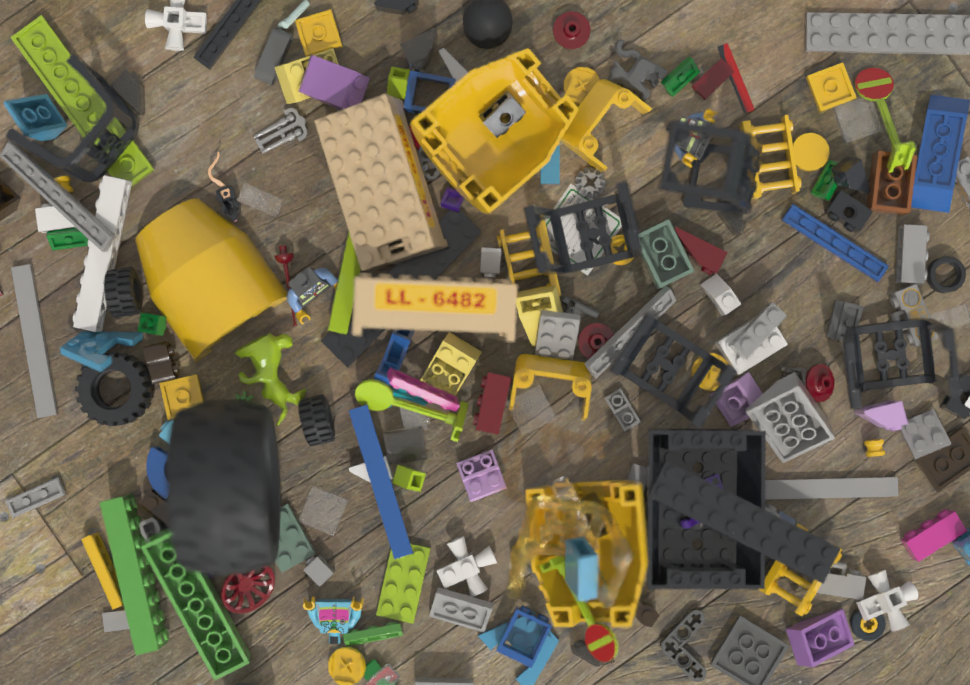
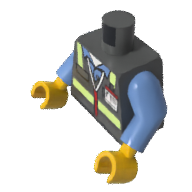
M707 109L705 112L681 117L679 122L714 126L711 123H715L713 116L718 112ZM669 122L666 127V132L668 133L670 131L671 122ZM691 133L681 144H675L674 151L679 159L691 168V162L694 159L701 160L712 136Z
M308 267L288 283L290 289L286 299L301 324H304L302 322L303 317L306 316L309 320L311 319L307 312L302 310V307L307 306L333 285L336 291L338 279L327 268L315 269Z

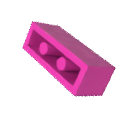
M944 509L937 513V517L933 520L929 519L921 523V527L917 530H910L905 533V537L901 539V542L911 558L919 562L967 532V529L955 511Z

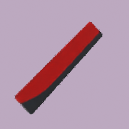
M728 43L719 46L718 51L721 58L734 71L729 78L743 112L747 113L754 110Z

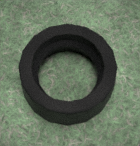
M946 256L935 259L927 267V283L936 292L949 293L956 291L965 282V267L955 257ZM941 264H950L956 271V280L949 286H942L936 280L935 271Z

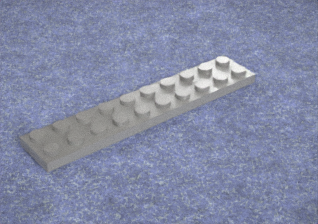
M807 12L805 14V52L970 55V15Z

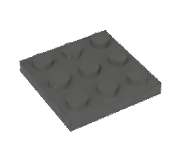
M738 615L709 664L742 685H767L790 646L743 616Z

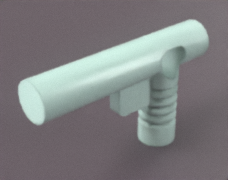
M304 0L289 17L279 22V29H287L309 7V2Z

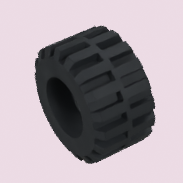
M133 267L107 270L104 277V293L112 316L117 318L139 315L143 299L140 280Z
M321 394L300 399L298 404L299 418L307 443L312 447L333 442L335 439V428L326 397Z

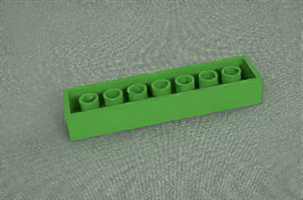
M132 493L100 502V507L135 655H140L162 648L168 643L169 632L164 627V612L162 609L159 610L158 607L160 594L156 591L154 585L156 577L154 572H151L150 563L141 548L145 540L140 531L142 519L141 516H138L136 509L138 508V501Z
M170 528L145 539L141 548L214 681L249 664L251 654L208 575L186 570L178 563L172 546Z

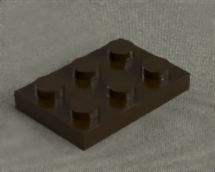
M964 427L959 428L948 436L952 443L951 445L915 460L937 492L970 470V436Z

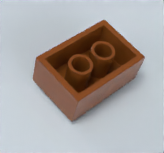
M877 151L872 154L869 178L871 191L867 194L866 207L873 212L906 215L911 212L917 155H913L908 169L904 170L903 165L895 166L893 172L889 173L887 164L891 152Z

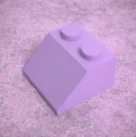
M747 372L729 383L716 405L730 427L750 418L745 410L762 395V392L750 373Z
M889 400L854 409L855 414L877 427L885 428V430H900L902 425L908 424L902 401Z

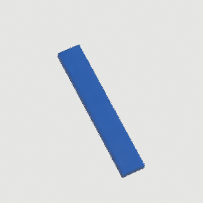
M791 204L781 220L876 282L881 280L889 267L886 263L794 204Z

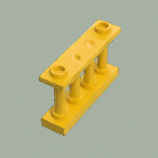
M784 115L781 118V123L757 127L751 125L750 120L742 121L739 124L740 131L747 132L753 136L755 134L782 131L784 142L762 145V153L785 150L787 161L761 164L760 172L756 173L757 189L753 193L752 199L760 198L762 196L761 193L768 190L791 187L792 194L800 191L801 178L797 176L791 136L793 123L792 120H789V116ZM788 168L790 180L769 183L759 182L758 174L761 172Z
M545 220L540 221V225L536 227L537 235L541 242L540 249L541 252H547L550 263L554 264ZM500 230L497 241L499 247H503L508 274L512 284H515L516 280L543 275L538 274L537 268L513 273L511 262L532 258L534 253L532 249L509 255L506 243L529 239V231L505 236L504 230ZM544 274V276H548L549 283L538 288L557 285L560 297L561 292L557 274Z
M797 524V525H796L797 527H799V528H801V529H803V530H805V531L808 532V529H806V528L803 527L802 525H800V524ZM840 549L834 561L835 564L838 563L842 556V554L840 553L842 549ZM776 560L765 578V589L758 590L769 596L771 593L778 594L797 606L798 608L795 613L803 616L804 613L807 614L812 607L811 601L822 583L816 580L810 583L790 571L787 565ZM785 576L807 589L808 591L803 600L779 587L778 581L780 577Z

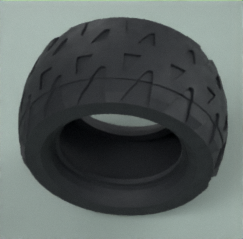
M236 399L209 400L180 409L171 421L166 459L168 520L176 559L186 570L215 576L235 575L270 566L277 559L281 516L278 449L271 410L262 404Z

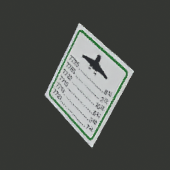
M570 184L553 209L594 199L580 195L576 187ZM603 206V215L608 220V235L612 238L616 236L622 227L620 217ZM595 210L583 211L585 221L588 222L590 229H597L598 227L594 223L596 218ZM576 213L561 217L571 264L586 261L585 252L580 247V233L576 229L578 222ZM546 219L545 224L551 251L558 255L551 220ZM599 237L597 239H590L594 244L592 249L593 258L601 257L604 250L603 246L599 244ZM593 268L581 270V272L588 276Z

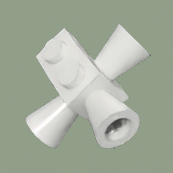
M170 0V7H164V13L147 9L145 24L147 28L164 26L169 32L165 49L183 51L182 32L206 34L207 14L187 12L184 9L186 0Z
M464 536L448 542V547L457 559L453 563L437 569L444 589L466 579L470 597L485 592L488 588L478 576V573H480L479 567L497 563L490 545L474 556L472 552L468 553Z
M886 570L867 576L878 593L856 602L864 621L887 613L891 632L909 626L910 624L899 608L906 606V601L918 599V591L915 585L908 581L901 587L890 588Z

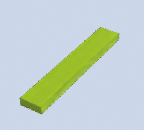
M349 230L327 328L328 331L344 335L348 332L354 304L355 276L359 277L361 270Z

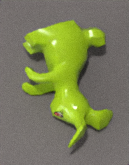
M269 332L236 349L234 354L241 359L250 357L256 373L249 378L243 372H240L238 375L239 380L248 385L258 382L263 383L261 392L263 398L278 405L281 409V416L276 424L278 426L287 415L288 408L286 402L298 405L299 400L304 399L307 391L304 388L292 394L288 391L286 385L279 380L278 367L282 358L281 349L290 348L293 345V341L287 334H280L275 337Z

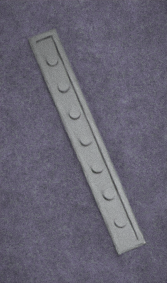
M8 141L0 157L102 252H107L116 236L13 141Z
M32 264L11 267L37 418L58 415Z
M898 477L765 480V500L898 496Z

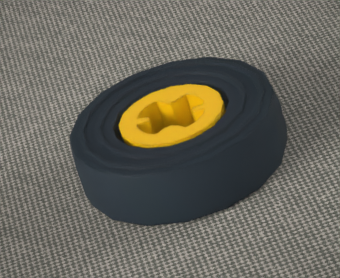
M857 608L850 618L852 632L864 641L878 639L886 628L883 614L870 619L869 621L872 624H869V628H867L865 625L863 626V623H866V621H864L859 608Z

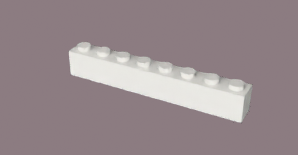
M103 176V179L100 181V196L95 204L97 209L95 217L116 238L107 252H102L88 239L89 251L84 259L85 271L80 279L82 286L76 299L78 303L77 311L73 314V327L93 332H101L103 330L107 310L104 277L107 270L115 269L132 181Z

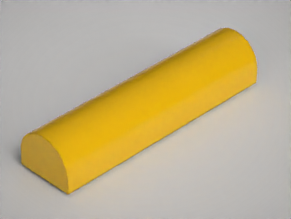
M99 532L82 538L81 541L112 610L124 605L115 567Z

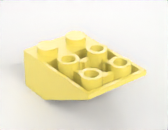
M334 48L313 54L316 57L338 64ZM311 55L274 67L287 104L311 98L298 92Z
M557 285L520 291L517 295L516 305L520 320L531 345L536 346L541 310L563 313Z
M449 332L420 381L456 396L482 351Z

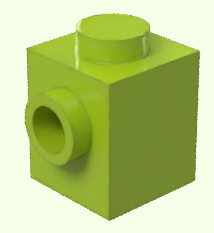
M391 67L388 76L387 95L405 100L411 70Z
M397 465L392 483L405 489L421 492L426 473L412 467Z

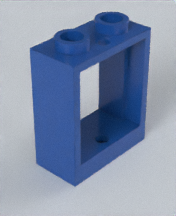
M410 71L403 108L404 112L421 114L427 109L426 107L414 105L418 79L450 85L449 89L456 84V79Z
M521 605V607H515L496 647V651L532 668L552 624L547 616L540 613L537 616L531 613L532 610ZM519 614L544 626L530 655L505 643Z

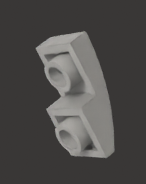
M621 388L604 398L624 432L641 423Z

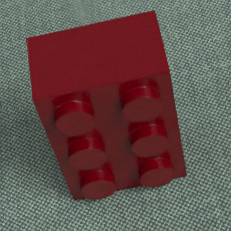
M489 372L487 376L483 375L481 387H485L483 395L479 394L477 406H480V411L475 413L473 425H476V430L499 435L511 377Z

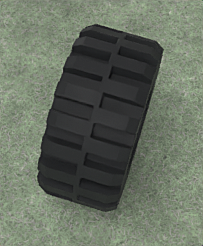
M104 353L103 355L111 356L112 363L102 372L86 365L81 368L82 374L76 378V381H79V385L75 386V392L79 394V397H76V401L81 403V411L87 413V417L90 420H96L97 424L119 426L132 423L138 417H142L145 414V410L152 404L150 399L154 398V392H152L154 384H152L149 370H146V365L138 361V358L135 356L127 355L126 353ZM111 371L124 373L131 384L130 397L120 407L108 406L100 396V382Z

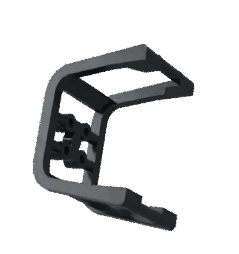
M71 55L66 62L87 81L105 102V112L72 153L65 158H58L34 140L30 141L29 138L12 127L6 133V137L83 182H94L106 174L135 139L139 129V122L135 114L102 75L76 55ZM114 117L128 127L121 139L107 129ZM99 138L100 141L95 145V141ZM85 154L100 163L92 172L76 164Z
M671 121L659 189L662 191L684 193L683 207L751 214L752 193H755L757 189L755 177L756 173L760 172L761 162L759 161V156L762 155L763 146L753 135L744 131ZM691 133L733 139L732 146L707 145L701 160L694 159L692 161L689 185L681 184L676 172L671 171L675 144H681ZM710 154L730 155L723 190L696 186L700 164ZM700 196L723 199L733 204L702 201Z
M628 181L616 183L618 193L559 209H547L535 205L524 207L538 274L560 275L573 273L641 255L643 247ZM617 203L627 251L612 254L610 246L612 238L608 235V220L603 215L602 207ZM595 210L596 218L594 223L598 227L597 229H590L588 222L585 221L583 211ZM576 213L578 221L576 229L580 233V247L585 252L586 261L571 264L561 217ZM540 218L551 220L560 265L551 264L547 252H541L536 226L540 225ZM599 237V244L603 246L605 256L594 259L592 253L594 244L590 239H597Z
M645 313L609 369L615 375L624 376L665 402L699 428L711 413V410L737 372L734 368L709 354L647 313ZM656 328L668 337L662 345L657 347L655 356L652 361L646 364V371L640 378L628 369ZM675 340L684 347L679 355L673 357L671 363L668 359L664 358L669 355V348ZM692 351L704 360L676 401L665 394L664 390L668 384L674 382L676 373L685 365V358ZM660 365L662 369L668 371L662 374V381L656 388L648 383V380L652 374L658 371ZM712 365L720 369L715 380L720 384L705 407L699 405L692 412L686 405Z
M912 318L860 325L846 329L842 345L850 409L862 408L861 393L863 391L930 383L943 390L949 397L961 396L954 328L933 318ZM919 327L924 374L908 376L907 367L909 366V360L906 358L905 351L907 341L903 337V329ZM895 330L896 338L893 340V345L896 349H887V344L883 338L884 331ZM931 330L940 335L943 349L948 350L951 376L946 375L943 378L935 374ZM875 333L876 341L873 345L877 351L876 367L879 370L880 379L864 381L859 335ZM887 359L895 360L899 368L900 377L888 378L889 362Z

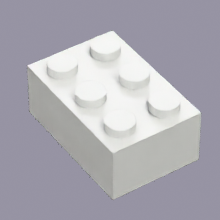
M752 320L714 343L728 365L737 370L735 375H739L788 345L777 327L748 359H742L729 345Z

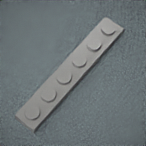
M665 286L585 363V366L594 378H598L616 360L645 313L657 320L677 301L669 287Z

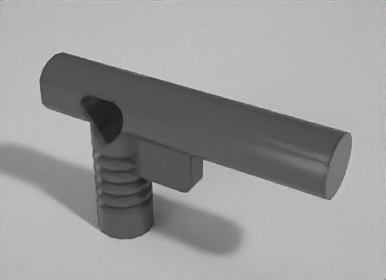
M565 296L562 303L567 304L564 313L579 315L580 312H584L596 319L600 313L568 296ZM570 301L575 302L573 307H570Z

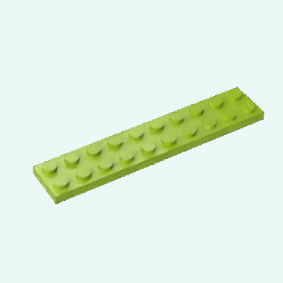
M41 15L10 38L84 138L104 114L105 102L87 81L66 62L71 56L70 52ZM114 117L107 129L121 139L126 133V129ZM98 138L94 144L97 145L100 139ZM134 140L108 170L113 178L132 181L131 187L155 171Z

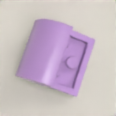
M493 450L456 463L471 502L507 489Z

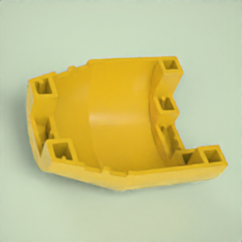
M529 48L509 55L499 61L489 63L486 66L471 70L411 122V129L418 143L435 167L470 204L486 214L491 213L549 162L562 136L579 110L567 94L561 98L539 72L537 67L541 63ZM508 90L526 113L519 122H515L509 127V130L504 135H500L497 138L481 121L479 115ZM503 113L500 118H504L507 113Z
M199 198L187 200L164 212L143 228L135 238L150 298L161 314L166 317V321L195 362L211 353V347L220 342L223 336L243 322L257 316L268 307H276L286 300L288 292L249 236Z
M596 480L551 484L526 489L531 568L539 581V589L543 591L547 601L546 606L554 627H574L580 622H586L558 569L542 573L539 566L564 554L566 551V539L585 537L598 555L597 598L585 601L595 622H611V627H631L648 567L642 482L633 480ZM595 492L603 503L612 525V532L600 538L596 537L592 531L580 503L581 497Z

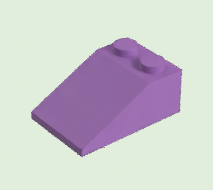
M311 55L298 92L341 111L362 102L370 78L354 70Z
M844 609L834 610L798 622L786 629L796 663L799 666L813 668L854 646Z

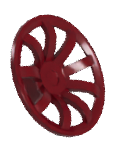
M269 566L263 567V570L258 574H254L255 571L243 574L229 575L221 590V600L224 606L233 613L243 614L251 612L265 603L275 585L274 572ZM268 572L270 579L265 581L257 580ZM269 585L266 593L260 591L255 586ZM226 589L234 590V593L226 598ZM251 591L262 597L255 604L250 593ZM245 595L248 600L249 607L241 608L243 605ZM238 596L237 605L235 607L231 606L229 603Z

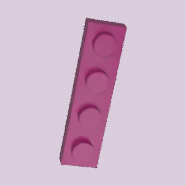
M390 368L387 372L389 383L394 388H402L413 396L423 397L427 402L439 404L445 410L450 409L456 412L460 407L457 397L393 368Z

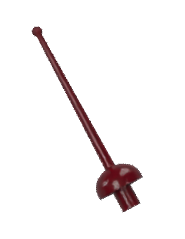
M284 245L279 246L280 255H275L274 257L278 263L284 266L287 288L289 290L288 283L290 278L287 263L293 260L294 254L287 253V246ZM291 308L293 326L296 327L297 323L295 321V314L293 309Z

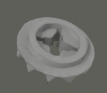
M588 167L577 174L575 187L580 195L586 198H594L603 192L606 180L602 172H599L596 168ZM586 177L589 179L597 178L594 182V187L590 185L584 188L587 183Z

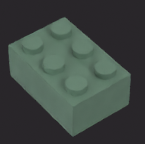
M669 219L639 233L643 247L640 256L656 289L694 272Z

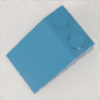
M48 94L3 102L26 137L39 141L55 139L68 126Z

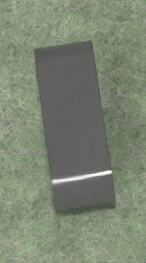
M276 27L273 28L255 70V79L272 86L274 85L278 77L274 67L284 63L293 41V34Z

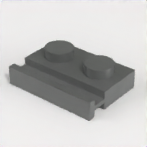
M834 300L826 337L843 341L846 329L859 326L863 306Z

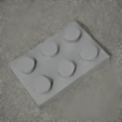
M541 310L535 355L573 360L580 315Z
M438 587L429 617L485 632L494 603Z

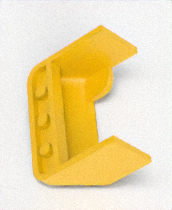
M601 79L593 85L578 105L579 110L560 140L599 172L606 171L608 167L593 156L598 149V141L590 133L610 106L615 104L619 108H627L631 105L642 115L650 112L652 109L628 89L606 79Z
M521 354L518 356L515 363L509 410H513L516 388L525 389L530 387L533 383L534 375L572 381L573 393L578 397L584 398L581 421L587 419L592 375L584 362L532 354Z

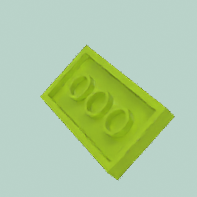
M410 543L413 554L394 559L392 550L390 551L376 615L414 624L431 548Z

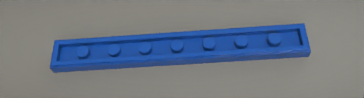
M364 405L349 410L393 557L397 559L413 554L369 407Z

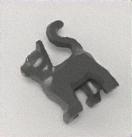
M618 40L614 47L618 56L624 58L633 56L635 62L627 73L615 60L614 66L610 67L611 71L609 72L608 80L613 83H619L629 91L638 94L640 99L645 102L651 93L643 85L644 80H649L651 87L655 89L659 84L658 78L662 80L668 72L660 65L642 56L635 49L623 50L624 40Z

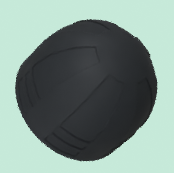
M473 0L466 7L463 15V29L468 40L475 46L483 49L496 48L502 45L511 34L512 14L510 8L503 0Z

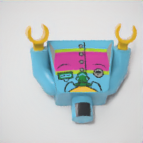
M312 596L311 602L303 598V607L307 610L314 626L320 629V633H329V644H340L341 633H348L349 629L354 628L360 619L364 599L362 598L361 602H356L355 597L352 599H317L315 605V597Z

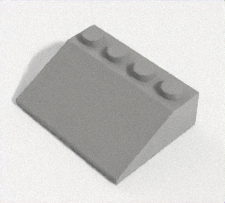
M795 372L778 380L745 410L758 430L766 431V441L782 463L835 439L830 422Z

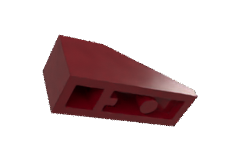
M675 227L674 230L683 248L695 264L701 268L700 271L710 276L711 274H717L728 252Z

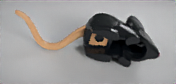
M217 152L216 159L208 168V175L213 182L220 186V189L216 190V197L221 205V211L235 222L241 212V204H238L236 193L232 186H226L211 174L212 168L219 159V152Z

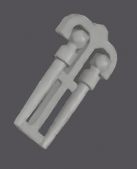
M286 109L284 111L287 116L286 118L279 119L277 123L254 135L261 152L265 153L289 140L292 141L296 139V136H298L299 141L304 140L308 135V130L305 126L306 119L300 116L296 109ZM295 120L294 123H292V124L286 126V127L283 128V129L281 128V126L287 125L289 121L292 122V121ZM296 126H300L303 129V132L298 128L294 132L288 133L287 136L284 134ZM276 128L278 129L277 132L271 134L270 136L262 140L259 139L260 136L275 130ZM281 135L282 139L264 149V143Z

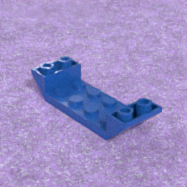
M930 96L914 178L911 208L949 213L970 99Z

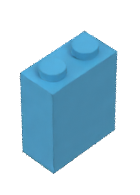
M585 537L566 539L565 582L578 601H588L597 598L598 555Z

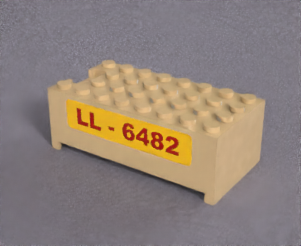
M387 94L315 120L361 271H379L403 261L448 247L447 240L444 239L403 111V101ZM402 239L403 243L389 248L388 243ZM405 247V251L391 255V250Z
M359 273V277L355 276L353 335H361V327L496 332L499 333V336L506 337V341H515L517 285L512 284V280L495 279L492 282L491 279L475 278V281H472L468 277H456V281H452L451 277L437 276V280H432V277L418 275V279H412L411 275H398V278H392L391 274H379V277H371V273Z

